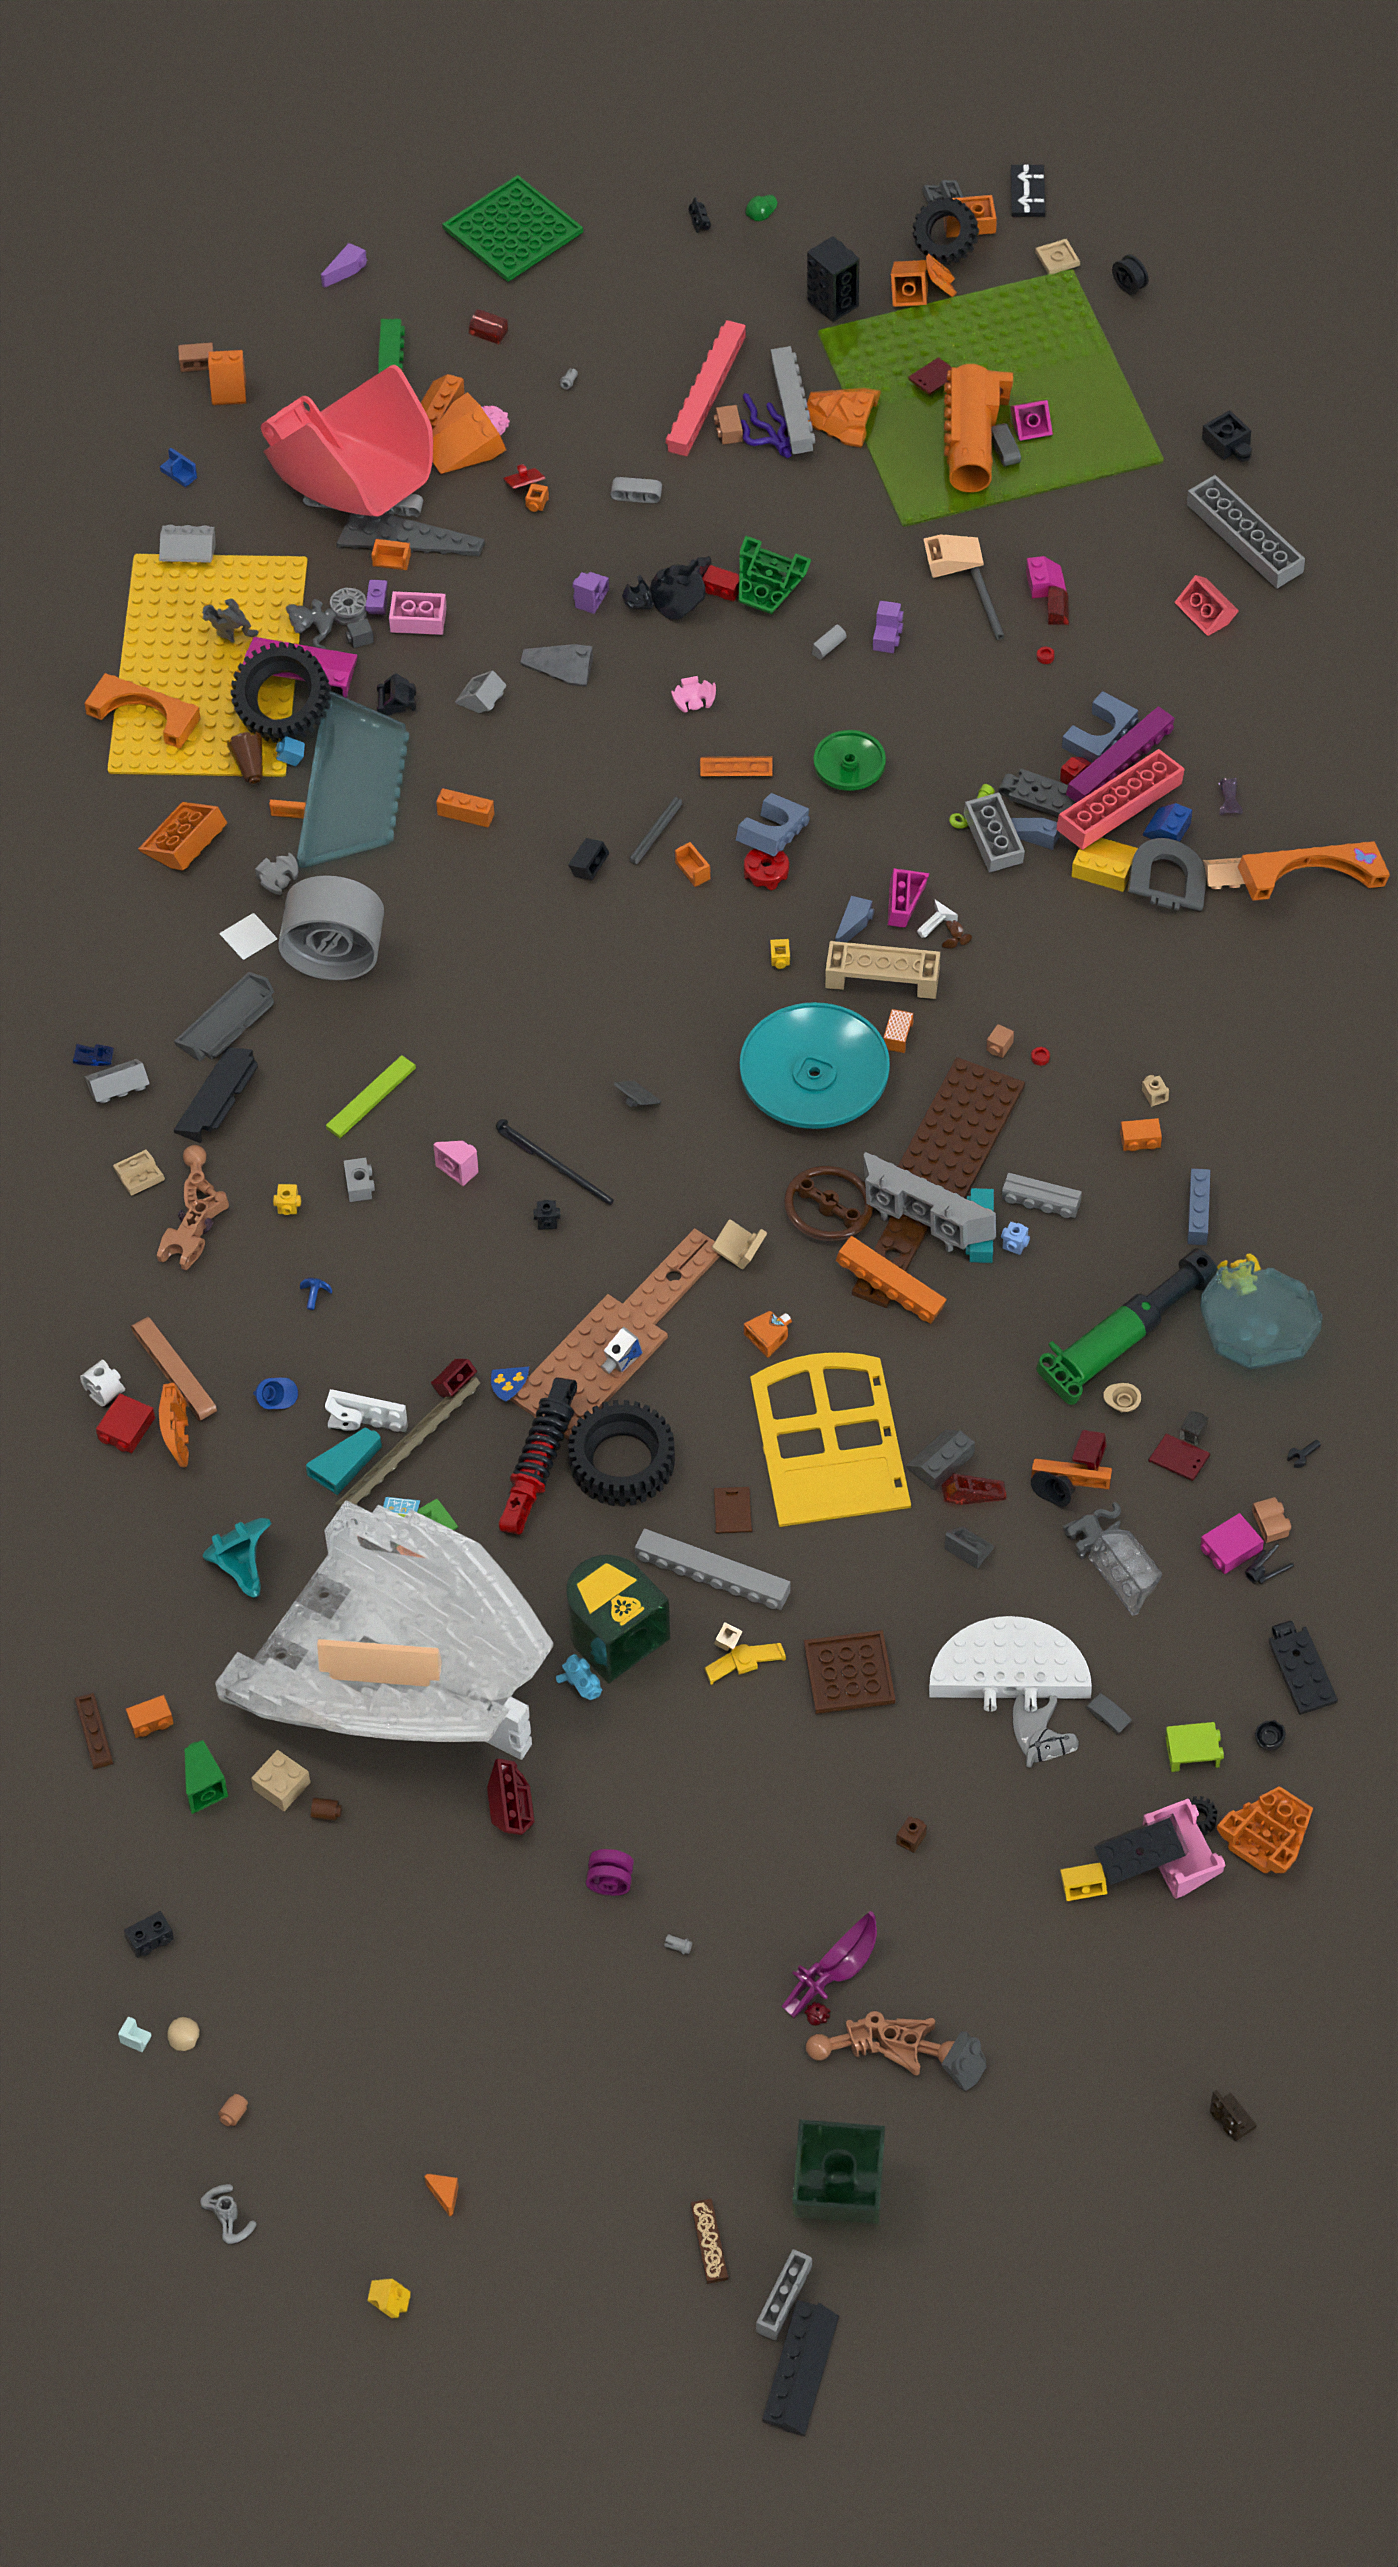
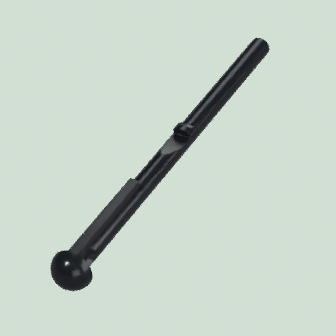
M501 1119L496 1123V1129L499 1133L529 1154L533 1155L534 1152L548 1163L556 1166L560 1173H564L608 1205L613 1203L614 1199L508 1126L507 1120Z

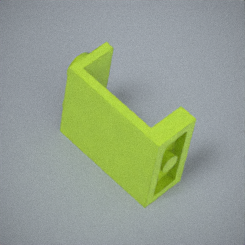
M1215 1722L1166 1727L1165 1738L1171 1772L1179 1771L1181 1763L1214 1760L1215 1767H1220V1761L1224 1759L1223 1748L1219 1747L1218 1744L1221 1741L1220 1730L1215 1727Z

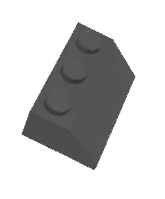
M946 1429L906 1465V1468L935 1491L974 1455L975 1442L962 1431Z

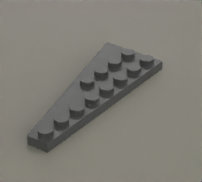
M351 513L337 541V548L347 546L353 549L364 547L373 550L375 540L380 539L410 543L411 552L413 550L424 551V553L436 551L441 554L454 552L467 556H479L485 545V539L388 514L375 517Z

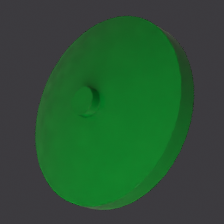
M843 730L828 735L818 744L814 753V768L818 777L827 785L839 790H860L874 784L882 776L886 765L885 751L880 742L873 736L857 730Z

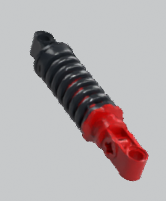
M556 1377L553 1380L548 1398H541L538 1408L540 1409L536 1411V1418L532 1422L533 1427L530 1428L529 1436L525 1440L526 1445L522 1448L518 1464L510 1476V1481L514 1486L510 1489V1497L499 1521L501 1532L522 1534L531 1507L537 1499L536 1494L544 1493L547 1480L544 1478L550 1476L548 1469L553 1467L552 1460L557 1457L555 1451L560 1449L561 1445L559 1442L564 1439V1435L561 1432L567 1431V1426L575 1413L570 1405L577 1392L576 1380Z

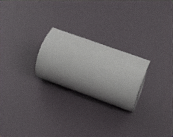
M837 624L813 644L812 655L822 659L844 641L846 633L843 628Z

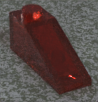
M953 1473L941 1485L944 1501L947 1503L964 1505L999 1501L1007 1498L1004 1481Z

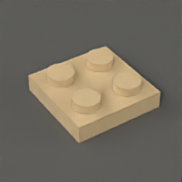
M1067 239L1036 248L1035 253L1049 275L1080 266V260Z

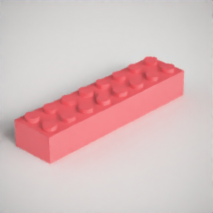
M1158 749L1061 812L1058 816L1056 830L1083 850L1180 786L1185 768Z

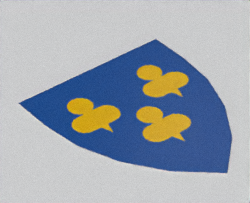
M529 1367L492 1370L491 1386L495 1394L505 1402L515 1396L527 1380Z

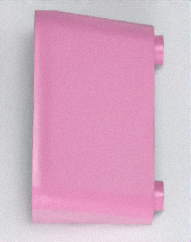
M1189 1798L1148 1813L1143 1817V1825L1174 1814L1189 1849V1853L1186 1856L1158 1867L1175 1899L1185 1896L1221 1874L1225 1867L1223 1857L1221 1855L1218 1856L1216 1853L1212 1854L1196 1823L1197 1816H1199L1197 1807L1191 1804Z

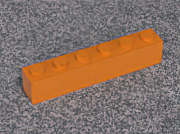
M850 1236L836 1257L835 1261L842 1267L849 1269L858 1278L864 1279L873 1288L879 1289L888 1298L897 1301L906 1310L912 1311L921 1320L927 1321L930 1324L943 1309L947 1300L853 1236Z

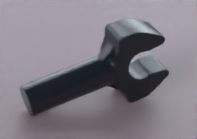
M1315 1440L1302 1450L1292 1448L1288 1453L1287 1461L1297 1457L1299 1459L1294 1462V1468L1305 1466V1457L1321 1446L1320 1442Z

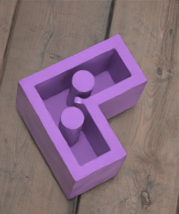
M581 572L579 577L575 578L573 582L575 608L595 614L609 591V578L593 572L588 574Z
M880 601L873 637V650L894 653L895 646H899L900 636L898 634L902 633L903 623L901 622L904 611H901L900 603Z

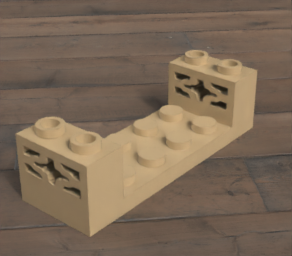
M830 941L826 964L825 988L844 990L846 977L918 984L917 997L936 999L940 971V952Z

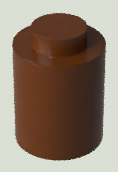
M313 1798L311 1818L336 1821L337 1817H341L342 1805H339L338 1800Z

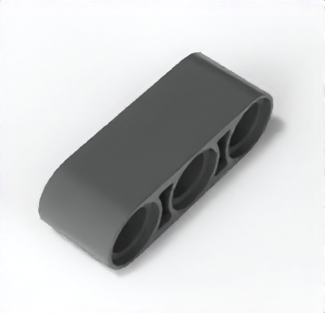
M1003 423L992 426V444L1002 465L1008 466L1020 463L1021 455L1008 425Z

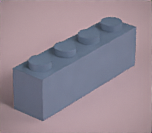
M1191 1169L1187 1244L1207 1245L1210 1170Z

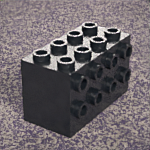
M834 236L807 252V300L832 322L859 307L860 259Z

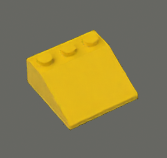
M1099 838L1083 850L1079 848L1072 863V877L1124 892L1129 880L1131 861L1138 848Z

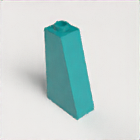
M366 1427L308 1462L306 1464L307 1476L338 1495L382 1448L380 1435L374 1430L371 1431Z

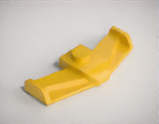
M781 1643L757 1646L741 1644L731 1649L730 1653L706 1666L704 1670L710 1684L713 1685L715 1681L737 1669L740 1675L758 1669L757 1662L785 1661L786 1655Z

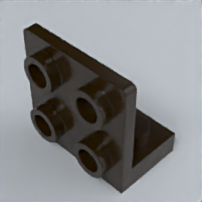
M1217 2090L1212 2093L1210 2113L1216 2121L1219 2120L1221 2122L1223 2130L1229 2137L1232 2136L1237 2141L1256 2128L1257 2124L1232 2093L1225 2097H1222Z

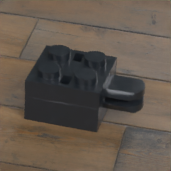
M1230 410L1203 425L1202 440L1220 458L1225 460L1234 455L1241 462L1248 461L1251 458L1252 448L1249 445L1252 431Z

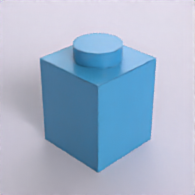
M285 736L276 745V759L297 766L304 757L305 743Z

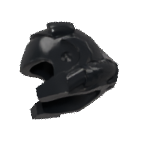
M639 575L637 576L638 585L632 587L627 584L622 598L630 609H651L654 603L650 588L643 577Z

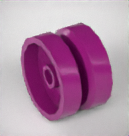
M601 1849L592 1852L589 1855L586 1886L590 1890L602 1895L617 1896L628 1893L631 1888L634 1860L630 1855L618 1850Z

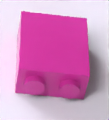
M1239 1513L1203 1535L1200 1548L1206 1556L1208 1555L1212 1559L1216 1569H1220L1225 1575L1262 1552L1264 1541Z

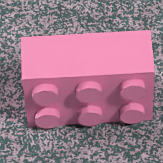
M393 591L389 615L390 632L443 635L446 615L445 594Z

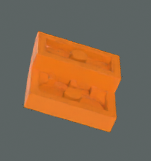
M928 254L926 256V266L931 280L953 297L957 293L951 285L955 280L949 269Z

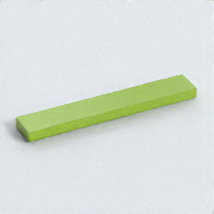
M401 1055L327 1123L326 1129L338 1138H341L416 1069V1065Z

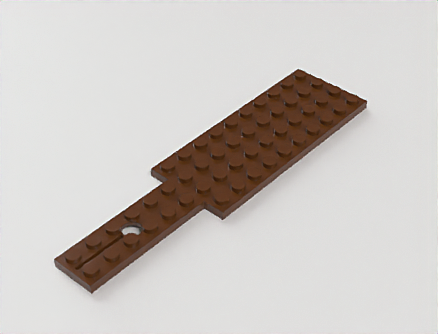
M956 1057L897 1167L908 1170L912 1174L925 1178L927 1181L942 1186L944 1189L957 1193L966 1199L1025 1087V1082ZM904 1214L899 1219L891 1216L874 1251L886 1258L885 1253L888 1250L898 1251L900 1254L899 1258L897 1257L889 1261L906 1272L930 1227ZM858 1278L852 1289V1296L887 1308L891 1301L885 1293L873 1288L870 1283L861 1278Z

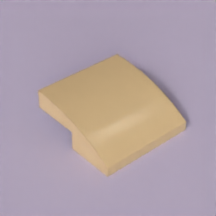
M147 1150L113 1165L118 1177L131 1196L165 1180L163 1173L156 1166L154 1158Z

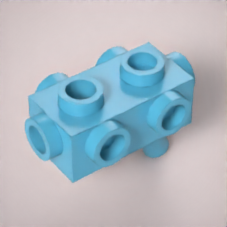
M576 1654L571 1655L566 1660L567 1662L562 1665L566 1673L557 1675V1682L568 1681L571 1685H575L582 1697L589 1700L597 1698L602 1691L600 1680L595 1674L591 1673L590 1665L584 1658H578Z

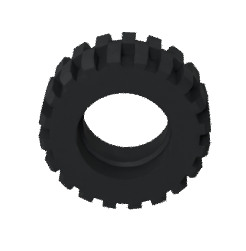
M938 197L936 198L937 201L933 202V200L928 201V206L925 207L923 205L920 208L921 213H917L915 216L916 222H913L912 228L914 232L912 233L916 246L925 256L930 254L940 263L950 265L951 262H960L959 259L962 257L965 259L968 257L967 253L974 250L973 244H977L978 241L976 237L979 234L978 222L973 212L965 203L951 197H946L945 199ZM943 217H955L960 223L958 237L947 245L936 244L931 237L934 224Z

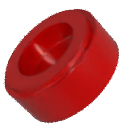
M1041 647L1038 649L1037 660L1040 663L1050 664L1054 661L1055 652L1052 648Z
M1037 1047L1032 1050L1031 1060L1035 1065H1046L1050 1060V1052L1044 1047Z

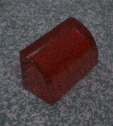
M480 309L475 311L469 326L470 335L498 345L508 332L507 319Z
M1048 586V625H1069V596L1060 587Z

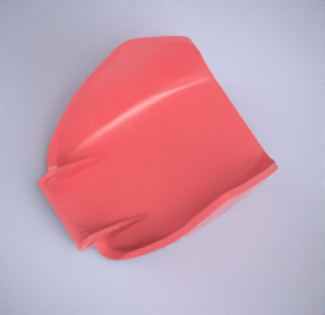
M396 365L389 366L321 412L311 398L301 396L261 425V432L270 445L263 452L280 478L306 497L340 511L367 516H380L423 486L431 472L433 462L431 423L404 373ZM304 402L309 405L310 411L304 407Z

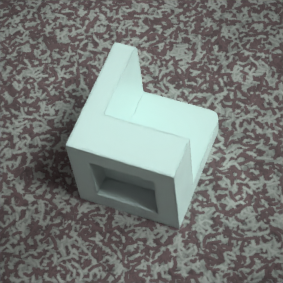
M130 2017L126 2019L118 2033L120 2043L140 2052L144 2051L152 2037L150 2032L138 2028L136 2020Z

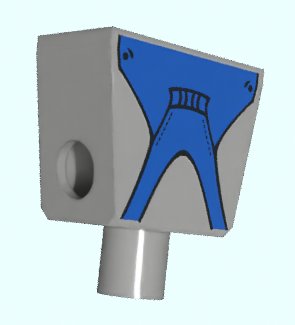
M623 1327L605 1348L604 1353L607 1360L600 1367L607 1374H610L614 1368L620 1372L626 1370L643 1354L638 1337Z

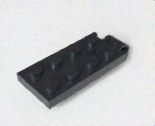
M1292 1620L1272 1626L1274 1639L1273 1637L1269 1638V1645L1299 1715L1336 1704L1338 1699L1307 1627H1303L1302 1631L1296 1633ZM1298 1651L1300 1656L1295 1657L1292 1652Z

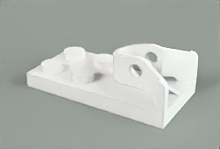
M330 1389L325 1404V1409L331 1413L328 1422L329 1429L336 1428L351 1431L357 1430L361 1423H365L376 1428L383 1427L395 1432H406L408 1422L405 1405ZM344 1422L349 1423L347 1426H343Z

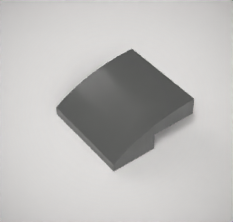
M941 180L939 185H924L922 189L927 202L933 200V202L937 201L936 198L938 197L943 199L946 197L963 198L956 180Z

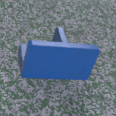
M170 448L168 450L169 459L160 466V471L186 488L197 478L196 465Z

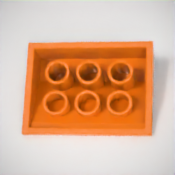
M182 802L138 849L140 852L171 869L184 870L211 843L212 839L223 830L227 821L217 806Z

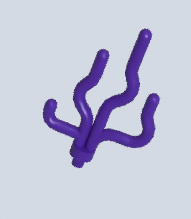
M743 394V399L751 412V422L755 426L765 429L770 436L751 439L749 437V426L745 420H740L744 442L750 446L772 444L777 448L781 456L791 457L789 437L784 435L787 429L785 418L777 413L772 403L766 404V408L772 418L781 424L776 434L770 424L757 419L758 411L749 394Z

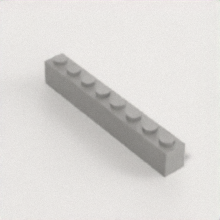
M791 346L771 349L772 364L792 453L798 454L813 451L812 444L815 443L814 433H810L813 432L811 421L808 422L810 420L809 410H805L807 409L806 398H802L805 397L804 388L800 387L802 385L801 375L797 376L800 373L798 364H795L797 363L796 353H792Z
M645 1528L635 1546V1557L642 1562L655 1564L661 1569H669L680 1576L691 1577L697 1582L710 1584L716 1589L721 1588L735 1596H743L751 1602L765 1604L771 1609L782 1610L790 1593V1581Z

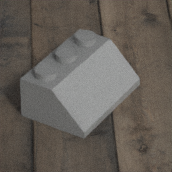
M191 525L162 526L159 561L212 562L216 546L215 527L206 525L201 527H192Z
M138 1059L84 1076L93 1099L100 1103L108 1102L110 1097L116 1095L117 1097H123L128 1094V1091L134 1089L135 1091L143 1090L146 1088L145 1085L149 1084L144 1065Z

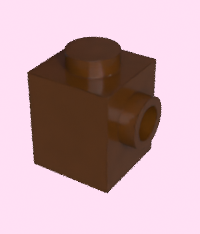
M909 1816L897 1833L896 1844L915 1853L926 1836L927 1825L921 1819H914Z

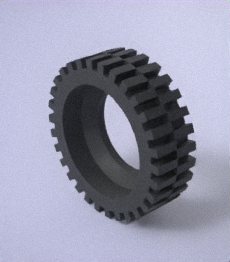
M279 642V647H276L275 643L269 644L270 649H266L265 645L261 646L262 652L252 651L251 653L254 657L250 659L246 656L244 658L246 664L240 663L238 666L240 673L235 671L233 675L236 681L232 680L231 683L234 689L231 690L234 709L247 729L255 735V732L260 733L265 741H269V738H271L273 743H278V739L280 738L282 741L285 736L297 740L296 735L299 734L304 738L306 737V730H309L310 733L315 730L312 726L314 723L317 726L322 723L319 717H326L327 714L324 709L329 710L330 704L327 700H331L329 692L331 691V686L328 683V677L317 658L299 645L297 649L292 643H289L287 648L284 642ZM290 672L300 676L307 683L309 690L308 700L302 709L284 719H271L265 716L259 709L257 700L262 684L269 677L277 673Z
M613 1400V1406H609L608 1402L602 1403V1409H599L596 1405L592 1407L593 1414L586 1411L584 1419L580 1417L577 1420V1426H573L568 1443L571 1475L575 1478L576 1485H581V1491L583 1493L589 1491V1497L593 1500L598 1496V1502L603 1504L605 1499H607L611 1506H614L615 1501H619L620 1506H625V1501H630L631 1506L636 1505V1499H640L641 1503L647 1501L646 1495L653 1498L656 1496V1490L661 1492L664 1489L663 1483L668 1484L670 1481L669 1476H672L673 1467H675L674 1436L670 1425L666 1424V1419L663 1416L659 1418V1412L655 1409L650 1413V1406L646 1404L643 1409L640 1408V1402L637 1401L631 1406L629 1400H624V1405H619L618 1400ZM617 1435H628L641 1440L648 1447L651 1453V1463L646 1469L637 1474L617 1477L597 1470L593 1463V1455L596 1448L604 1440Z

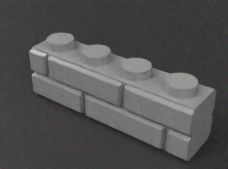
M1008 1173L1002 1190V1199L1010 1204L1019 1203L1026 1208H1038L1045 1213L1053 1212L1060 1214L1064 1218L1076 1217L1082 1196V1191Z
M792 2249L756 2322V2332L776 2341L812 2268V2258Z

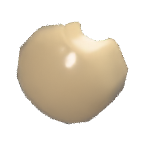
M187 2017L175 2019L168 2028L170 2046L180 2051L192 2049L199 2038L200 2030L198 2024Z

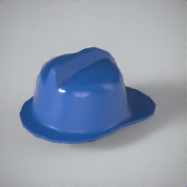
M268 1378L258 1384L253 1395L256 1396L259 1405L265 1409H284L295 1403L298 1397V1389L296 1384L289 1378Z

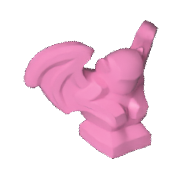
M698 676L681 679L682 688L678 685L675 691H671L677 707L686 713L688 712L685 704L689 702V710H698L704 707L702 699H705L706 708H710L716 696L715 682L711 684L706 680L700 684Z

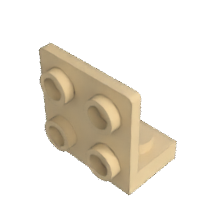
M728 1220L713 1244L712 1249L743 1270L753 1258L767 1232L760 1229L757 1234L754 1232L751 1234L732 1220Z

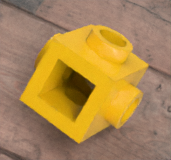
M278 1184L277 1195H274L273 1199L274 1206H277L278 1214H297V1207H301V1195H298L297 1184Z

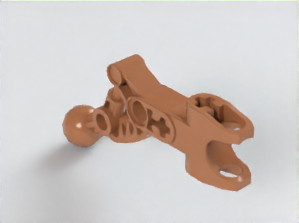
M191 1145L183 1153V1161L191 1169L189 1178L184 1184V1200L187 1214L178 1230L173 1228L166 1230L157 1252V1258L160 1262L167 1261L173 1254H182L179 1264L181 1269L184 1270L189 1269L201 1255L205 1246V1240L200 1238V1236L203 1234L211 1218L229 1207L226 1193L223 1191L216 1192L214 1186L205 1179L202 1166L206 1162L207 1154L199 1145ZM197 1191H201V1192H203L205 1195H210V1196L207 1197V1198L199 1199V1200H198V1199H197Z

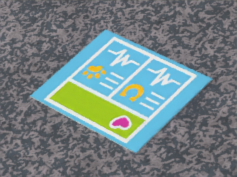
M386 1497L380 1519L415 1523L420 1500Z

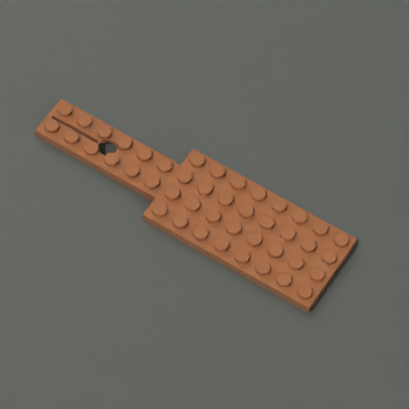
M694 1228L623 1304L607 1294L527 1378L521 1390L510 1401L536 1418V1411L540 1409L538 1408L541 1398H548L553 1380L556 1377L576 1380L577 1392L570 1405L575 1413L567 1426V1431L561 1432L569 1440L573 1426H577V1420L580 1417L584 1419L586 1411L593 1414L592 1407L596 1405L601 1409L602 1403L608 1402L668 1338V1333L657 1327L656 1324L721 1256L712 1249L715 1241ZM672 1271L681 1274L680 1280L669 1281L666 1276ZM625 1327L638 1337L643 1354L623 1372L614 1368L610 1374H607L600 1367L607 1360L604 1350L618 1332Z

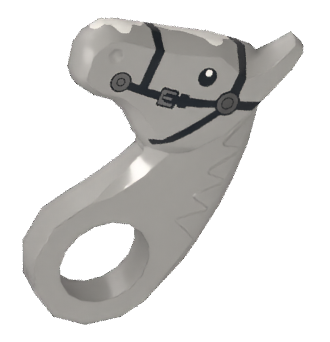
M1017 1695L1013 1706V1728L1017 1742L1026 1756V1767L1031 1768L1034 1762L1049 1760L1077 1750L1079 1741L1075 1734H1059L1046 1728L1057 1706V1695H1049V1703L1044 1708L1037 1709L1032 1712V1707H1030V1712L1025 1711V1695Z

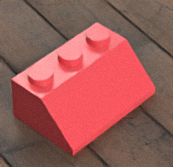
M1198 575L1194 576L1174 602L1208 636L1227 626L1239 612L1207 578Z

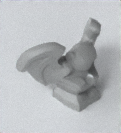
M288 853V856L276 857V863H270V860L265 858L255 869L256 876L261 880L260 884L272 893L281 895L282 889L286 888L289 881H291L285 874L290 873L293 879L296 880L298 877V864L291 853Z

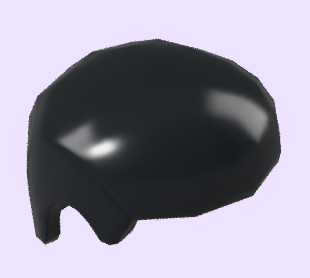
M1276 1720L1264 1721L1258 1725L1255 1731L1256 1742L1265 1750H1277L1286 1739L1284 1726Z

